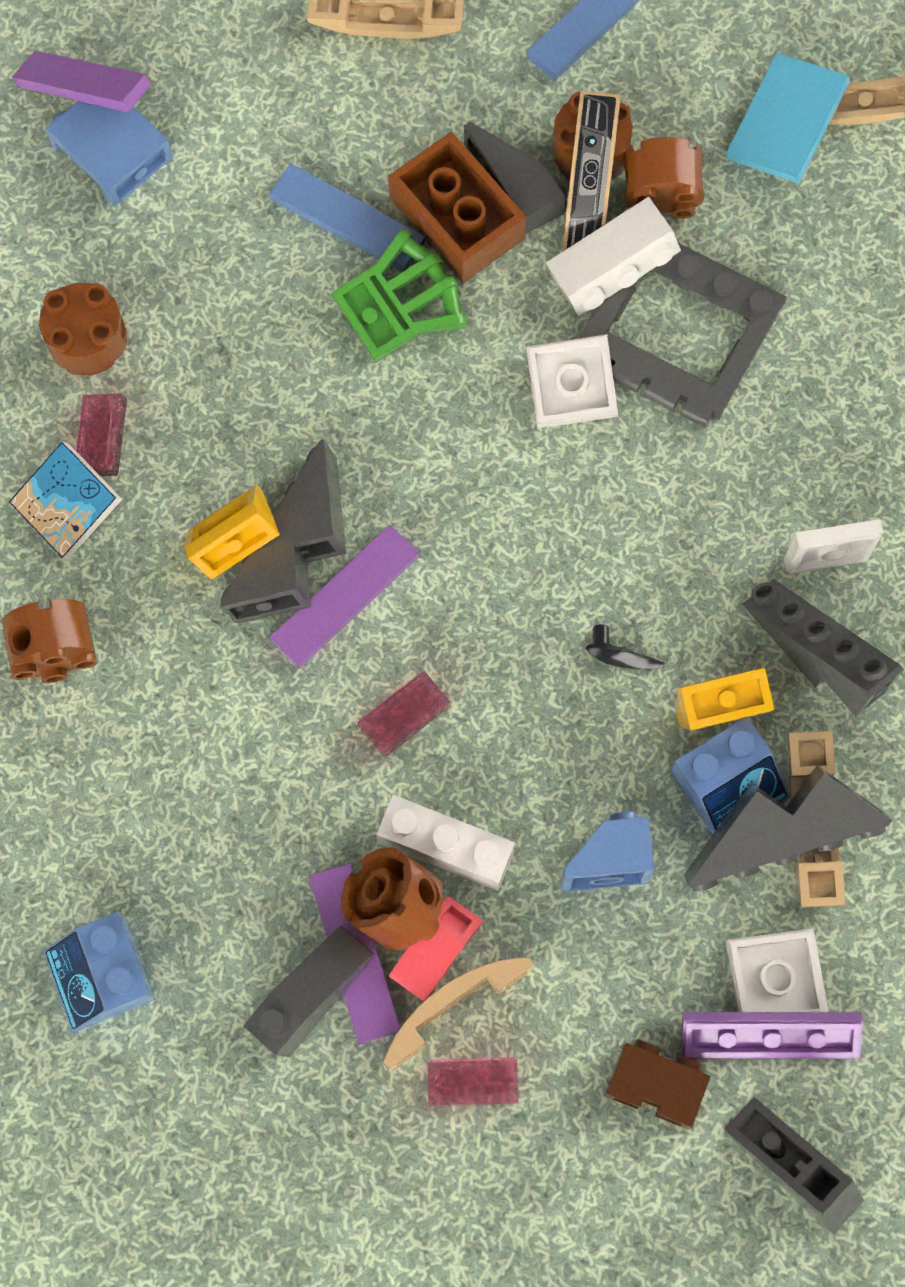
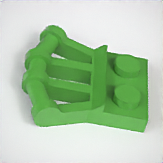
M405 228L397 234L374 266L331 292L333 299L375 363L406 343L412 342L419 335L442 330H457L468 325L466 314L461 313L457 293L458 282L453 275L448 276L442 267L443 260L439 253H432L412 239L413 234ZM402 252H405L418 262L388 282L383 277ZM428 274L435 285L402 305L395 293L421 276ZM438 298H442L446 316L416 322L411 320V315Z

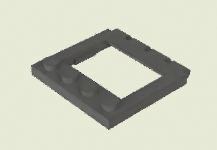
M678 243L681 251L675 254L666 264L657 266L649 272H656L672 280L673 284L687 291L692 290L708 298L709 302L721 308L726 307L742 315L743 319L750 322L741 339L736 341L720 369V376L714 385L608 332L614 321L618 322L636 291L637 287L635 285L638 280L632 286L622 288L605 299L596 308L579 339L607 334L614 382L636 393L643 382H646L649 386L644 394L645 398L671 411L675 409L677 403L681 400L685 404L680 415L706 428L712 416L717 419L721 418L782 310L787 297Z

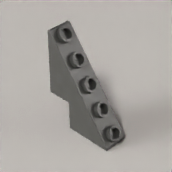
M324 439L320 440L317 446L311 449L306 458V464L296 480L288 486L285 498L273 515L280 535L244 558L241 570L233 583L222 594L221 607L235 623L311 607L307 563L346 554L337 459Z
M774 579L757 585L752 591V596L742 603L810 683L816 688L825 681L855 716H858L889 691L904 671V668L899 663Z
M818 765L787 807L751 782L687 869L684 878L687 885L693 891L707 890L716 886L718 879L734 875L735 878L748 877L759 872V866L775 861L777 865L795 862L802 857L801 853L816 848L820 852L834 850L844 844L843 840L860 835L861 838L878 836L886 831L885 827L889 826L892 820L880 808Z

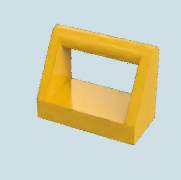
M258 485L253 486L188 530L184 546L187 557L211 580L280 535L261 488Z
M757 668L678 687L676 716L680 728L695 730L775 710L765 668Z

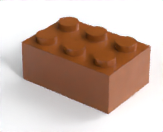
M452 131L388 175L390 200L414 228L425 236L426 242L435 252L439 253L445 264L462 283H465L525 239V214Z

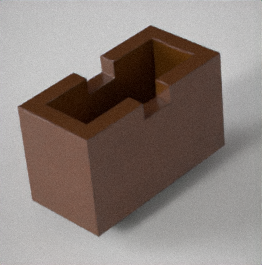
M639 1039L635 1040L634 1045L625 1043L604 1097L637 1110L639 1107L641 1108L644 1102L657 1108L655 1117L687 1130L693 1128L711 1077L701 1072L703 1065L682 1056H677L676 1062L659 1056L661 1050L659 1047Z

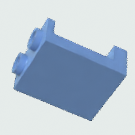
M78 101L66 112L57 114L52 119L50 125L45 128L52 147L57 152L62 149L101 187L104 197L114 207L173 158L168 139L134 107L129 112Z

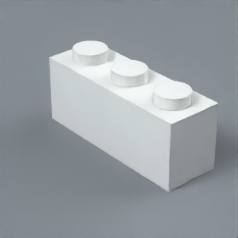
M647 197L546 262V265L556 284L579 317L586 311L599 307L605 299L622 288L632 286L639 277L653 268L666 264L681 249L672 228L652 200Z
M392 795L376 834L378 844L388 848L394 847L405 855L496 891H499L515 848V842L396 795Z

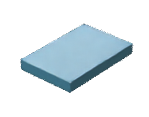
M776 53L726 152L727 159L799 184L850 83L849 76Z

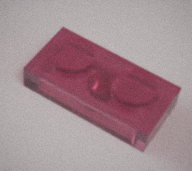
M121 393L83 395L76 452L99 476H118L127 405V399Z
M422 671L357 723L358 727L380 754L386 758L451 707V702L427 673Z
M517 1057L427 1060L429 1107L519 1103Z

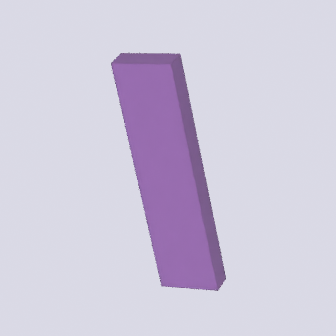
M36 50L12 76L20 88L124 112H129L151 85L143 73Z
M389 525L310 598L311 607L296 611L270 636V640L300 669L419 557V552Z
M351 863L309 875L327 938L341 925L375 954L343 992L358 1044L361 1045L396 1034L400 1030V1026L374 940L351 925L352 923L345 919L341 912L343 887L349 874L353 873Z
M682 1012L681 1056L686 1058H860L863 1018L861 1012Z

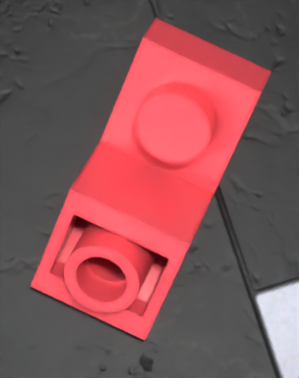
M449 896L442 902L438 917L439 929L435 936L427 941L420 940L418 943L408 947L389 975L390 978L423 1002L442 981L457 956L483 922L482 919Z

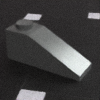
M469 122L464 125V145L525 214V234L564 214L567 192L559 177H552L545 165L476 124Z
M340 925L271 991L243 1026L275 1056L290 1057L375 954Z
M755 1097L724 1129L789 1195L833 1234L864 1202L855 1182Z

